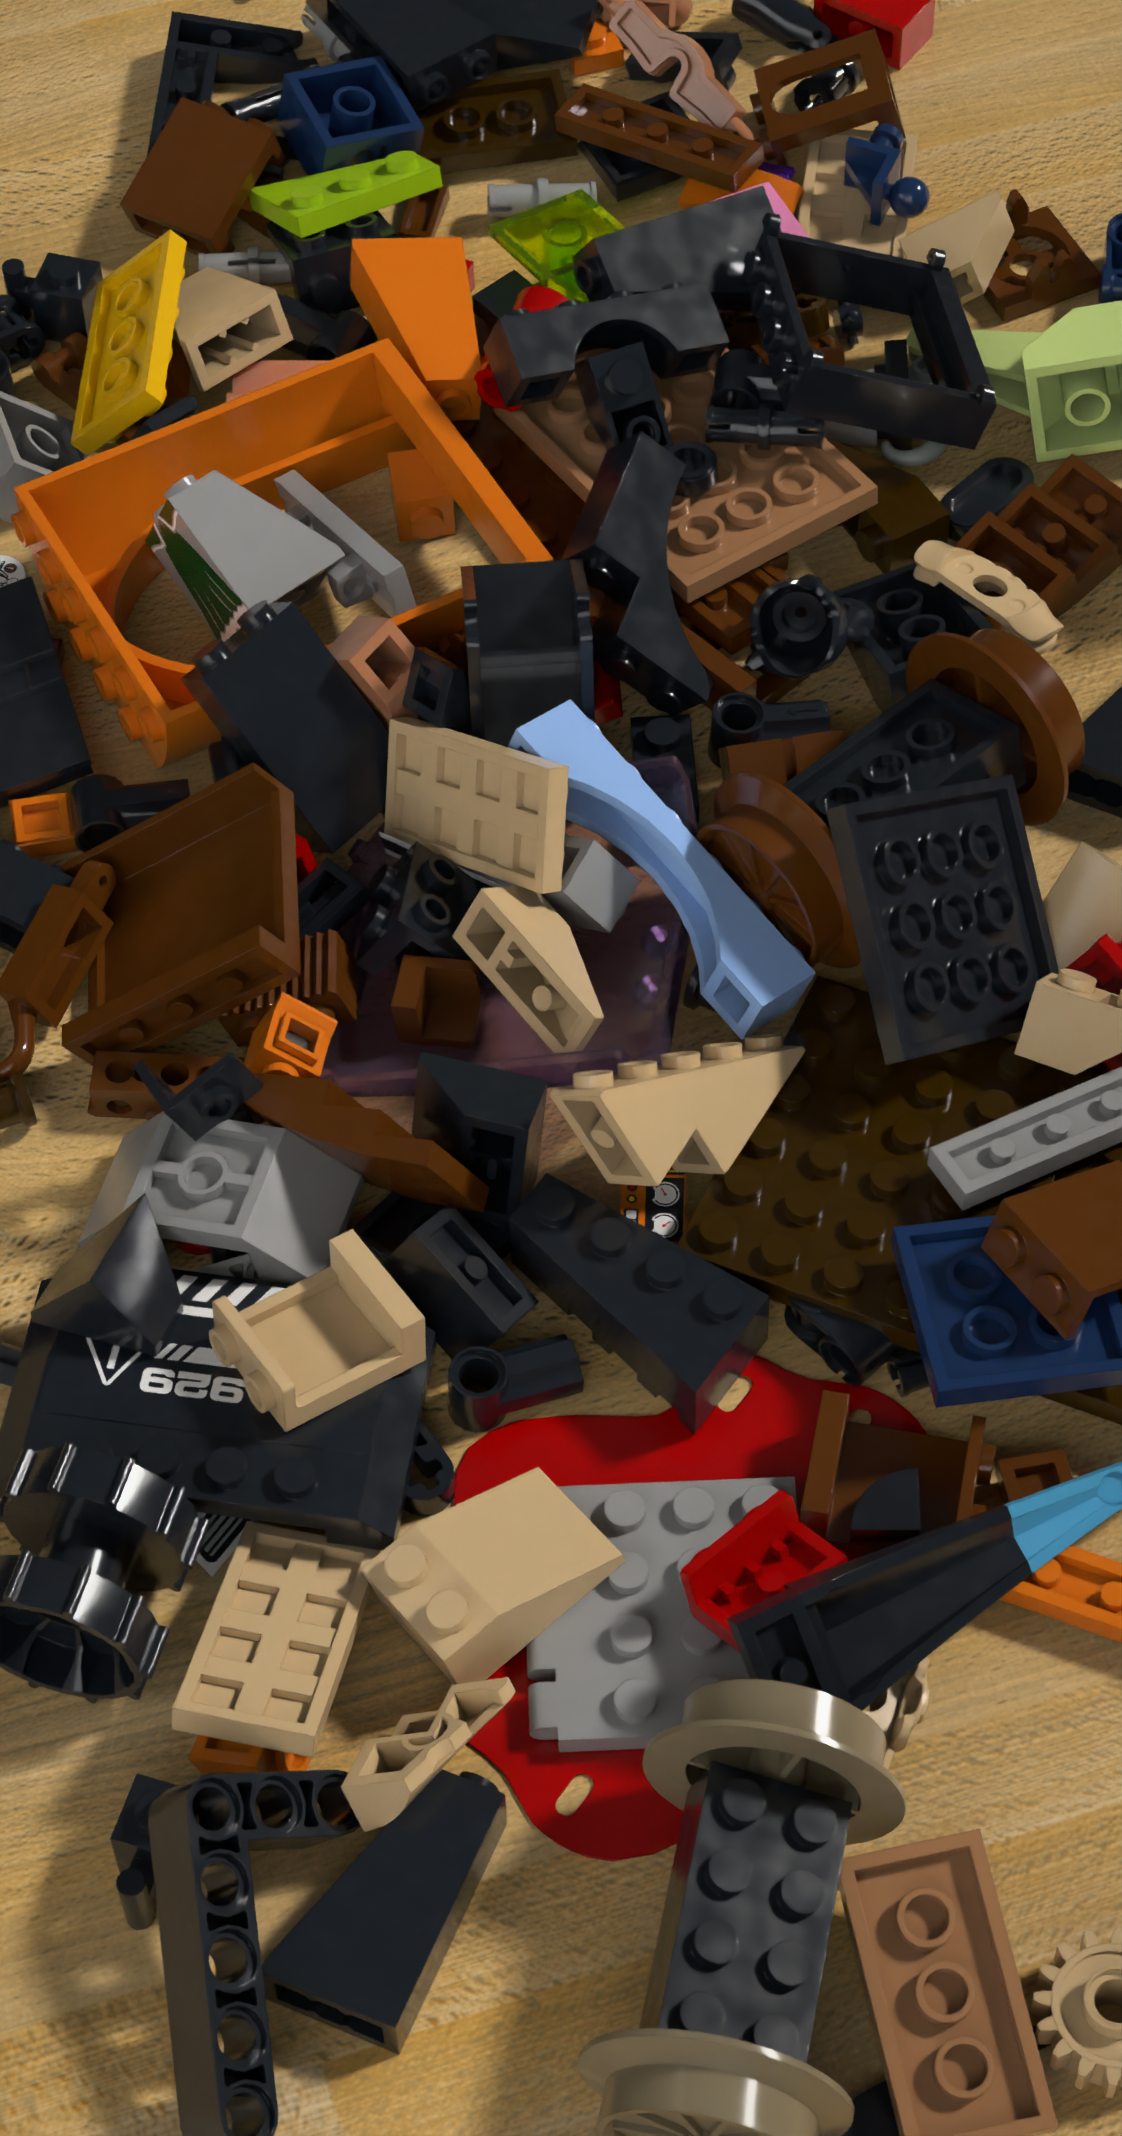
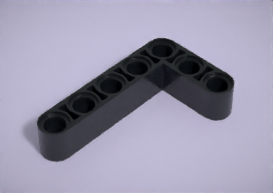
M308 1770L209 1774L162 1791L154 1798L149 1808V1837L182 2136H274L278 2126V2104L249 1851L305 1849L355 1832L361 1825L341 1789L348 1774L345 1771ZM317 1803H318L319 1806H320L322 1816H321V1814H320V1812H319ZM192 1805L197 1810L199 1816V1824L194 1818ZM256 1805L258 1806V1808H259V1810H260L261 1819L259 1818V1816H258V1814H257L256 1807H255ZM201 1880L205 1884L207 1890V1899L203 1895L201 1889ZM209 1955L212 1957L215 1964V1975L213 1974L210 1968ZM218 2032L223 2039L224 2053L219 2047L217 2040ZM226 2108L232 2118V2131L228 2127L226 2120Z

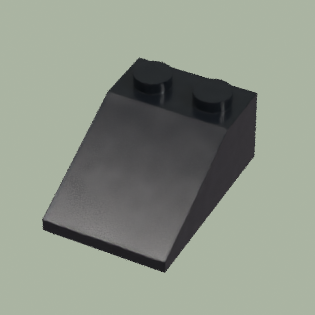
M916 563L833 591L838 599L853 598L862 601L873 611L875 616L874 629L870 631L869 636L862 642L848 641L847 646L882 713L908 695L906 685L907 660L913 647L920 640L938 632L955 633L968 637L981 629H994L973 604L943 583H939L934 587L915 579L913 573L917 566Z

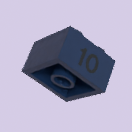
M381 55L284 74L277 123L307 176L384 159L388 155L399 151H414L418 155L420 154L425 128Z

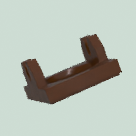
M1018 190L1010 191L1006 201V209L1015 231L1003 254L1006 257L1004 266L996 268L983 294L1003 322L1099 288L1101 273L1049 207L1045 206L1029 212L1030 208ZM1028 236L1038 237L1050 242L1053 248L1038 253L1033 250L1022 249L1017 240ZM1020 261L1033 263L1027 276L1019 275L1012 271L1011 265Z

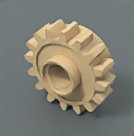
M1122 1927L1114 1928L1110 1942L1106 1944H1100L1098 1937L1091 1929L1083 1931L1079 1952L1065 1942L1060 1943L1057 1946L1054 1957L1057 1967L1042 1964L1036 1984L1043 1991L1033 1993L1030 2006V2014L1044 2018L1037 2023L1034 2036L1037 2044H1051L1053 2052L1049 2066L1054 2071L1066 2067L1076 2075L1074 2087L1080 2090L1088 2083L1102 2086L1105 2098H1113L1116 2089L1122 2087V2023L1111 2022L1100 2015L1096 2007L1103 2004H1114L1122 2008Z

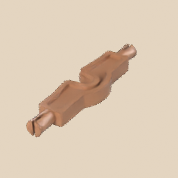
M596 0L613 16L609 22V28L628 47L644 71L659 77L680 60L681 70L669 92L672 100L694 116L700 123L760 143L759 137L742 121L746 114L745 108L715 78L709 56L695 40L686 35L670 31L641 1Z

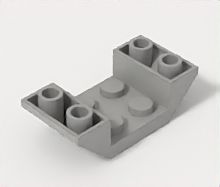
M162 1111L123 1137L78 1241L80 1249L139 1197L146 1193L161 1238L247 1252L260 1280L295 1284L330 1266L329 1240L345 1233L364 1181L361 1174L286 1128L227 1119L218 1123L195 1142Z

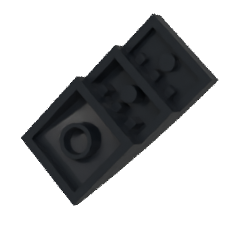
M446 0L490 25L496 31L497 71L583 56L601 6L596 0Z

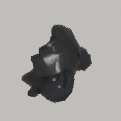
M806 574L799 579L789 578L774 582L761 592L753 604L750 617L753 644L750 646L752 653L747 657L745 666L749 671H760L763 674L773 673L790 680L802 679L812 673H818L832 666L844 651L848 641L862 642L869 636L870 631L874 629L875 616L873 611L862 601L853 598L838 599L832 591L824 586L820 577L812 574ZM798 607L805 608L807 612H800Z

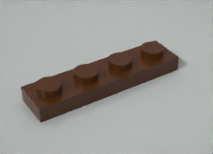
M585 83L554 114L557 132L732 193H736L764 162L763 144Z

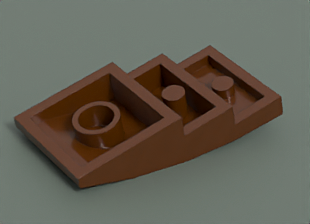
M1071 454L1039 488L1030 482L998 516H995L988 510L954 547L973 551L996 566L1007 569L1014 577L1020 578L1027 586V589L1033 590L1039 598L1046 602L1051 613L1057 619L1122 564V489ZM974 584L975 589L984 595L992 597L1002 596L995 591L981 592ZM978 609L994 629L1001 630L1000 623Z
M254 1073L260 1079L263 1086L245 1101L244 1105L270 1125L286 1128L361 1174L364 1182L426 1203L447 1206L451 1202L455 1208L484 1212L490 1187L433 1140L416 1139L381 1109L364 1108L330 1079Z

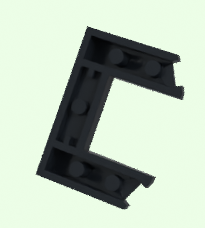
M172 11L147 156L181 97L200 104L203 101L212 102L214 83H283L285 73L301 71L314 64L319 65L316 58L300 60L293 51L303 44L302 32ZM276 136L285 155L282 165L276 167L267 163L254 186L259 184L266 176L283 180L284 169L282 168L290 160H298L286 137Z

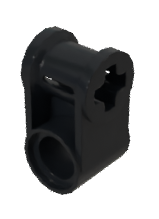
M788 1295V1300L793 1307L787 1305L785 1307L784 1318L786 1325L795 1336L823 1358L826 1365L834 1373L838 1374L842 1370L845 1373L842 1379L847 1384H851L854 1387L861 1386L888 1361L889 1356L896 1354L903 1348L893 1344L885 1334L870 1325L827 1311L828 1308Z

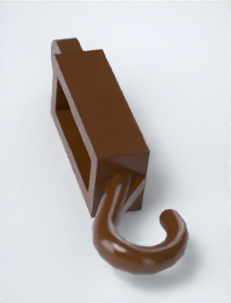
M94 860L87 861L78 871L70 888L52 884L0 978V996L8 1003L14 1027L13 1049L10 1055L0 1062V1083L8 1081L12 1072L20 1070L22 1074L30 1065L35 1051L36 1023L53 1028L58 1027L114 924L102 911L113 892L116 882L115 871L108 863Z

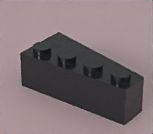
M548 1173L543 1176L509 1218L511 1262L567 1315L574 1314L592 1331V1339L608 1354L615 1352L637 1373V1381L655 1398L661 1395L677 1410L678 1419L694 1434L697 1433L768 1339L769 1295Z

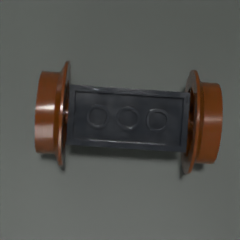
M991 628L978 630L968 637L948 632L930 634L913 647L908 657L906 666L908 695L784 785L760 774L741 772L730 776L719 786L714 801L715 819L699 830L696 835L697 841L708 853L718 859L723 870L749 899H752L760 906L766 918L791 945L795 946L802 953L805 961L811 968L819 962L843 969L852 968L861 963L826 809L848 803L1013 774L1025 826L1047 823L1063 809L1068 795V776L1078 769L1084 758L1086 745L1084 728L1075 702L1061 678L1038 652L1021 639L1007 632Z

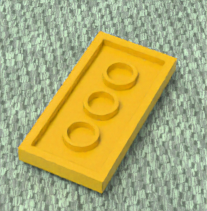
M171 229L97 283L70 443L87 456L105 443H113L118 440L128 427L142 417H150L155 414L165 401L167 395L165 384L168 364L173 355L171 344L174 324L179 315L177 305L180 285L185 275L183 265L187 241Z

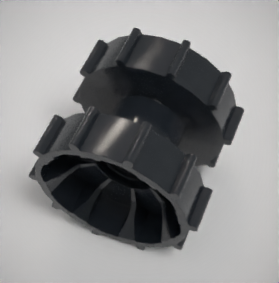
M69 1441L65 1442L64 1447H49L38 1451L25 1447L22 1448L0 1501V1522L5 1523L12 1536L21 1544L19 1549L21 1551L20 1555L0 1556V1667L28 1681V1685L32 1688L41 1686L60 1693L84 1697L90 1703H96L97 1699H115L125 1696L139 1700L147 1679H151L170 1630L158 1624L152 1612L143 1604L145 1597L139 1595L138 1592L157 1591L166 1588L180 1592L188 1569L192 1570L210 1525L209 1520L199 1517L193 1504L185 1497L186 1488L171 1485L155 1473L135 1464V1460L132 1457L125 1456L122 1459L98 1451L77 1448L74 1443Z

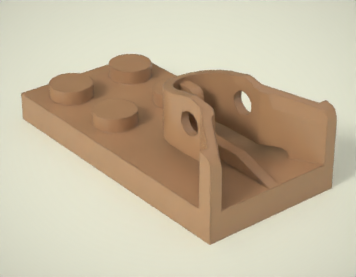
M980 1829L843 1858L837 1891L839 1890L900 2136H1038L1054 2132L1058 2128V2123Z

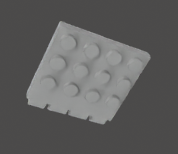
M795 1477L557 1486L623 1554L626 1561L526 1645L528 1678L534 1681H553L537 1682L528 1687L530 1737L538 1740L558 1739L559 1752L645 1749L648 1742L654 1736L670 1727L680 1725L684 1703L691 1693L715 1682L750 1679L741 1654L692 1617L680 1577V1571L700 1550L713 1544L739 1523L751 1509L760 1506L778 1490L782 1489L794 1498L797 1509Z

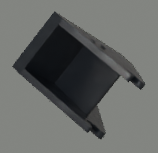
M582 559L461 566L471 736L508 747L517 728L570 699L587 718L595 722L590 593Z

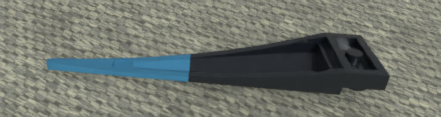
M1122 1461L785 1584L784 1591L727 1618L750 1679L787 1682L816 1689L840 1698L863 1711L895 1682L985 1609L1082 1536L1122 1509Z

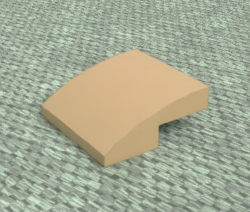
M1083 841L1080 842L1043 901L1058 970L1066 968L1104 934H1108L1115 943L1122 941V865Z

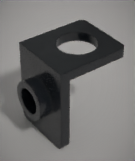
M233 1052L223 1056L176 1095L142 1060L133 1066L165 1114L195 1142L218 1123L231 1117L240 1105L263 1086L260 1079Z

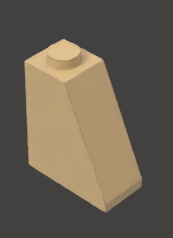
M208 266L182 280L177 305L179 315L174 326L198 390L205 392L293 340L275 289Z

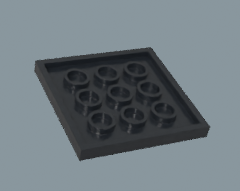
M1013 774L848 803L826 809L832 842L838 860L847 906L854 928L885 1065L1021 1032L1036 981L1051 973L1058 974L1059 970Z

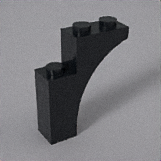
M640 431L607 449L561 560L582 559L587 585L606 594L592 627L593 660L599 663L609 676L624 681L645 696L648 703L655 709L670 715H676L706 702L714 685V680L700 663L684 633L674 605L668 575V521L672 501L686 464L644 432Z

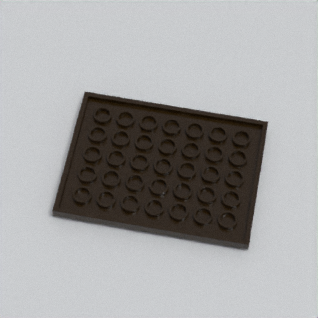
M817 976L783 1041V1046H803L806 1051L730 1169L727 1170L725 1175H713L677 1245L769 1295L770 1300L790 1307L793 1306L788 1300V1295L828 1308L827 1311L872 1326L885 1334L893 1344L921 1353L891 1246L893 1227L992 1216L996 1214L1004 1198L1117 1160L1122 1162V1142L962 1211L927 1165L929 1149L1107 1072L1092 1067L1076 1075L1014 1054L1018 1042L1003 1037L885 1065L869 992ZM1122 1288L1117 1290L1122 1305ZM1122 1385L1038 1395L1122 1425Z

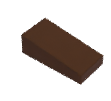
M443 184L440 188L409 199L398 232L399 238L435 237L450 199L448 185Z

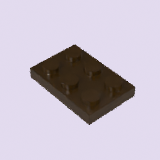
M554 69L486 78L445 97L437 104L430 105L416 112L425 128L419 155L439 165L441 174L577 156L578 139L556 130L554 114L567 102L560 70Z

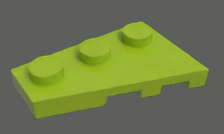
M399 151L380 160L254 187L249 194L252 210L298 237L304 238L440 188L443 184L439 165L418 155L414 151Z

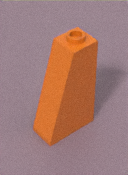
M462 237L352 239L350 288L379 341L387 337L390 339L450 421L480 420L481 397L476 392L477 383L474 375L481 367Z

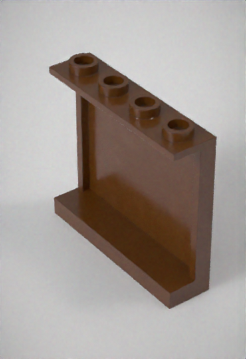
M254 762L62 865L63 873L76 877L84 863L94 860L111 865L116 875L115 887L102 910L114 924L88 970V1012L62 1025V1047L92 1066L96 1050L146 1053L301 975L294 792Z

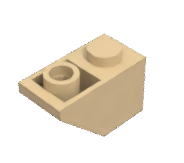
M997 190L981 199L971 201L965 207L931 224L921 226L915 232L899 239L898 242L906 259L928 263L926 256L931 248L944 250L946 253L944 267L949 268L961 304H964L985 293L1015 229L1003 199Z
M1066 968L1060 969L1059 974L1051 973L1036 981L1014 1054L1076 1075L1121 1053L1122 990H1120L1119 995L1096 988V978L1086 973Z

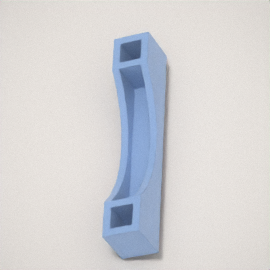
M570 699L515 730L508 745L509 748L569 766L566 819L600 835L629 855L656 881L674 905L691 939L699 969L700 994L741 1040L795 1007L816 972L805 961L802 953L795 946L791 945L766 918L760 906L752 899H749L723 870L718 859L706 851L682 824L679 816L672 809L668 808L645 783L638 770L628 763L602 735L594 721L587 718Z

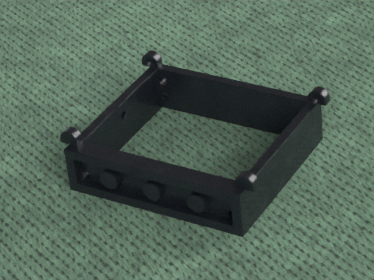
M767 212L762 220L764 229L755 249H752V252L748 251L743 261L744 271L741 275L742 281L747 284L752 301V315L758 321L762 335V349L767 352L772 369V383L774 386H777L784 412L975 450L998 404L995 399L994 387L990 385L950 270L944 267L946 260L945 251L931 248L926 256L928 263L779 232L781 216ZM793 291L909 315L932 384L825 363L823 352L811 349Z

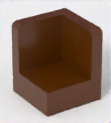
M403 955L391 1002V1010L399 1042L470 1049L474 1046L485 1002L480 969L474 961Z

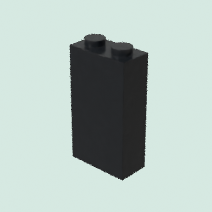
M263 600L249 608L239 617L237 623L241 628L225 642L221 638L216 639L197 652L191 660L195 667L181 678V681L245 766L254 762L294 792L295 832L308 841L311 851L333 854L386 807L389 732L294 602L269 604L267 600Z

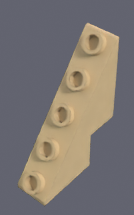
M781 1033L753 1034L744 1037L745 1047H742L741 1042H720L703 1045L704 1056H700L698 1051L662 1054L661 1065L657 1066V1061L652 1060L617 1064L618 1075L614 1076L611 1070L577 1072L572 1074L573 1085L553 1089L550 1097L608 1184L659 1186L671 1167L676 1172L725 1175L806 1050L803 1046H783V1034Z

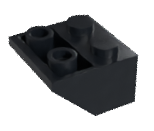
M421 1051L417 1065L411 1135L416 1139L433 1140L490 1187L484 1212L456 1208L461 1214L495 1222V1215L510 1218L532 1191L537 1179L548 1080Z

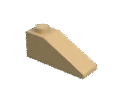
M518 885L481 888L452 937L565 1066L574 1065L604 1019V1015L570 926L540 893Z

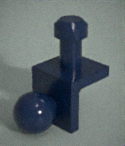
M890 124L876 126L870 136V142L849 137L846 143L844 185L860 190L871 207L870 224L876 226L882 224L890 206L897 215L903 218H915L927 209L930 201L929 189L922 180L916 177L899 179L900 149L904 143V137L898 128Z

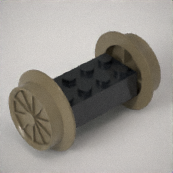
M763 1679L725 1680L705 1685L691 1693L684 1703L680 1725L660 1732L648 1742L642 1760L643 1771L647 1780L661 1796L684 1812L639 2029L615 2031L598 2036L584 2045L580 2052L578 2069L581 2077L592 2090L603 2097L596 2127L597 2136H841L851 2127L854 2118L852 2099L833 2079L808 2065L807 2058L845 1845L864 1843L885 1836L899 1826L906 1811V1796L902 1786L883 1767L886 1751V1738L883 1731L870 1716L852 1704L822 1691L787 1682Z

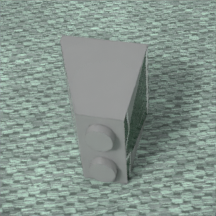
M216 470L211 471L199 480H196L192 474L172 485L164 493V497L167 499L166 503L152 515L155 523L145 539V542L216 639L221 638L223 642L241 628L237 623L239 617L249 608L263 600H267L269 604L294 602L298 608L318 595L328 581L326 571L339 563L345 556L337 544Z

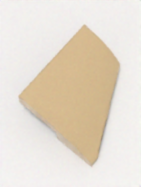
M509 1677L451 1685L438 1711L402 1715L391 1736L365 1740L341 1786L364 1832L385 1826L393 1821L444 1766L513 1697L516 1691Z

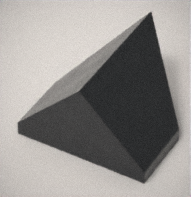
M146 1193L59 1267L32 1309L31 1322L157 1356L183 1313V1300Z

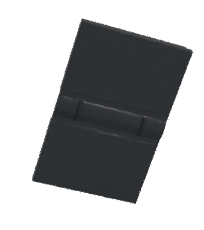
M31 576L0 587L1 808L9 805L8 800L31 797L94 773L91 765L92 760Z

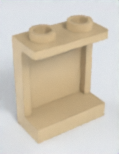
M353 1229L329 1240V1267L239 1312L225 1295L212 1301L214 1328L209 1330V1339L216 1356L226 1367L234 1364L244 1377L246 1391L254 1406L261 1413L270 1411L285 1432L426 1360L425 1317Z

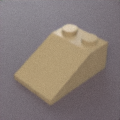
M537 1467L414 1524L361 1568V1571L385 1609L453 1684L483 1681L489 1678L626 1560L623 1554Z

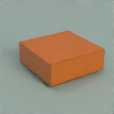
M69 791L8 800L13 841L25 854L35 858L77 851V845L74 840L73 815Z

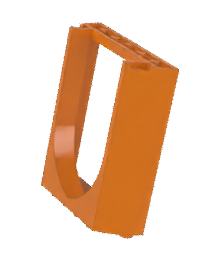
M388 337L13 488L19 512L11 515L12 525L23 547H30L45 589L43 599L50 617L56 625L65 623L68 628V640L76 658L80 663L89 661L93 667L92 676L102 699L106 703L114 700L119 708L117 714L125 735L130 742L140 741L157 769L209 748L211 743L220 741L222 736L181 681V678L190 672L195 665L171 661L150 654L130 644L123 637L125 625L139 597L149 584L165 569L145 542V539L155 523L152 515L167 501L164 493L182 478L192 474L196 480H199L211 471L216 470L278 509L284 510L285 503L278 493L274 479L293 469L319 492L325 493L388 467L387 453L418 449L501 564L553 561L547 549ZM462 588L391 617V620L414 647H426L434 652L440 649L438 643L445 635L464 630Z

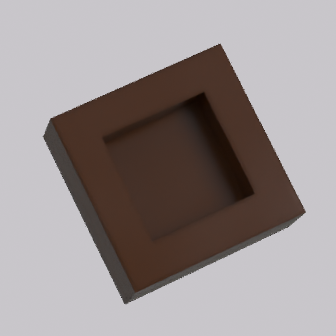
M1064 1448L997 1460L995 1470L1004 1504L1073 1479Z

